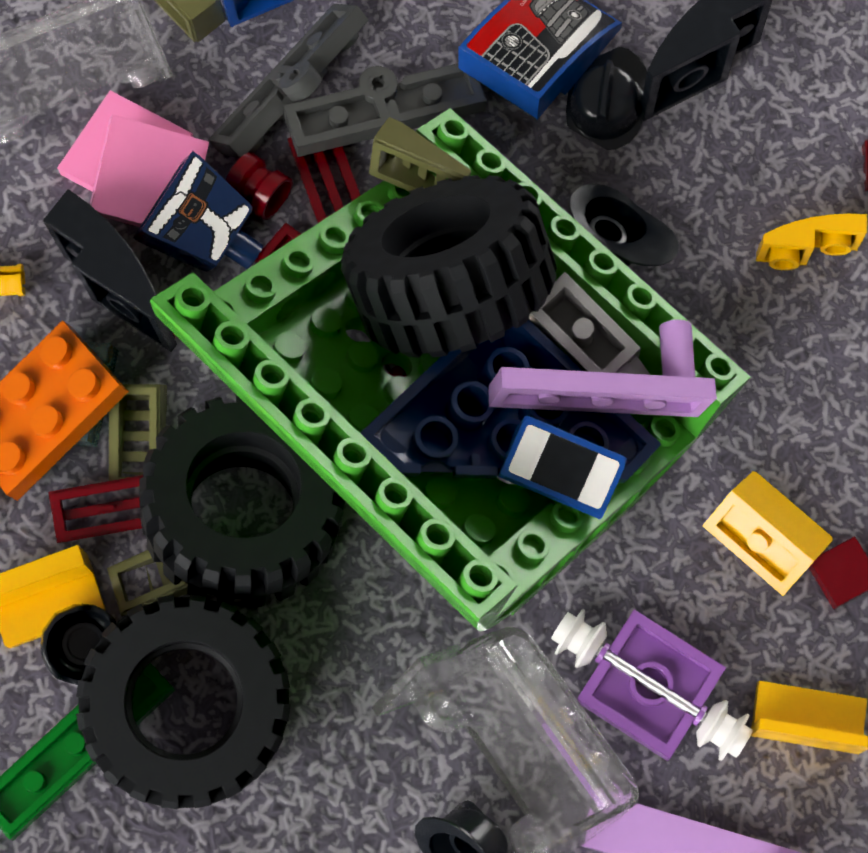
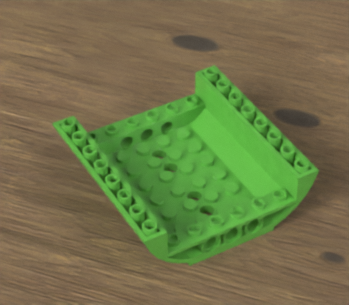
M451 108L416 130L417 133L472 170L471 176L478 175L481 179H486L491 175L499 176L505 181L510 179L524 187L534 196L557 266L555 281L566 272L641 348L639 360L650 375H662L659 326L670 320H688ZM429 171L432 175L436 177V173ZM382 181L215 291H212L192 272L152 297L150 303L154 314L480 632L490 629L509 615H514L630 510L695 443L751 378L692 325L695 376L715 378L717 399L699 417L630 414L661 445L625 483L617 484L603 517L598 519L517 484H506L498 477L496 479L453 478V473L421 472L419 477H405L360 433L440 358L432 357L430 354H422L420 358L407 357L401 352L395 354L379 346V344L371 339L370 342H356L346 332L347 330L356 329L366 334L341 270V259L345 243H348L349 236L355 227L363 226V221L373 211L379 212L384 208L385 203L396 197L401 199L409 195L410 192ZM388 363L396 364L406 372L407 376H391L384 370L383 365Z

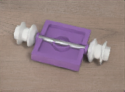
M582 609L577 617L567 612L551 638L559 644L554 654L558 655L568 649L576 655V668L590 664L595 655H597L595 662L599 664L576 700L578 704L666 761L670 760L691 724L697 726L699 722L701 724L696 731L698 747L711 741L719 747L718 760L722 761L727 753L737 758L753 732V729L745 725L750 715L747 713L735 719L727 714L729 702L727 700L713 704L708 713H706L708 707L704 705L725 671V666L635 609L611 645L606 643L604 646L602 644L607 637L605 622L591 627L584 622L585 609Z

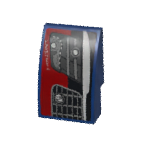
M504 0L458 47V68L538 120L560 92L564 95L569 92L622 27V22L586 0Z

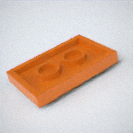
M63 320L0 381V487L7 496L16 501L35 485L129 392L74 328Z

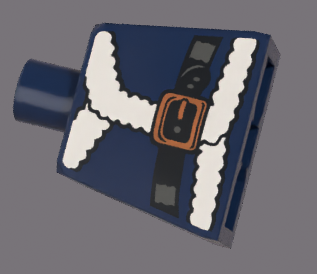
M194 151L182 161L133 237V239L206 272L216 267L224 255L247 270L263 248V244L241 230L253 209L251 204Z

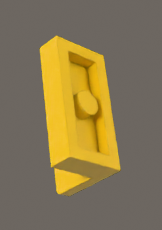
M752 471L731 490L703 524L706 530L782 596L786 594L833 541L830 534L755 471Z
M79 545L0 573V633L3 643L7 648H13L42 637L43 628L54 613L73 604L95 605L106 611L89 556Z
M758 681L751 736L860 754L868 750V736L864 735L867 698Z

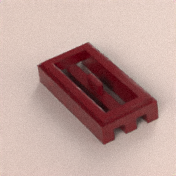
M291 137L287 138L318 224L330 215L326 216L305 157H297ZM342 146L333 148L332 152L350 200L353 201L361 195ZM323 151L313 153L334 212L344 206Z
M143 475L48 492L57 543L141 529V518L67 531L66 527L67 520L140 508L139 497L63 510L62 500L139 487L140 479L143 478Z

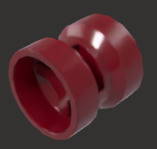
M252 152L241 156L232 166L226 177V181L251 204L252 212L263 220H269L276 214L288 199L293 186V181L290 177L278 170L270 171L266 168L265 161Z

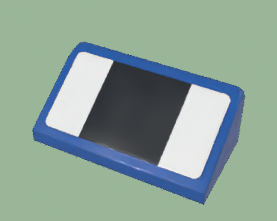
M524 416L515 429L498 477L601 519L623 473L627 458L533 417Z

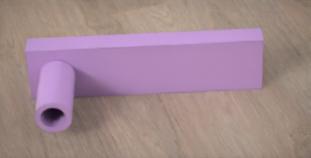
M670 320L659 326L662 375L501 367L488 386L489 407L699 417L717 397L715 378L695 376L692 324L685 320Z
M597 791L593 795L580 843L582 847L602 853H801Z

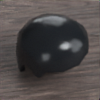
M73 604L54 613L43 628L40 643V652L46 668L56 679L78 685V680L82 679L86 667L84 662L90 649H94L103 637L101 634L112 622L116 624L114 617L105 610L89 604Z

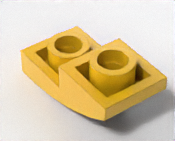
M829 214L810 217L777 227L763 234L756 252V261L769 262V266L777 270H793L800 265H807L815 247L820 248L822 253L832 256L845 255L850 253L851 250L857 251L867 233V214Z

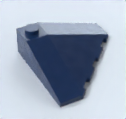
M530 320L519 328L512 327L505 331V336L493 342L487 340L476 344V349L461 352L459 349L448 352L447 356H441L360 432L405 477H419L421 472L453 473V478L496 479L515 429L524 416L533 417L626 457L627 462L618 483H625L661 445L630 414L489 407L488 386L501 367L583 371Z

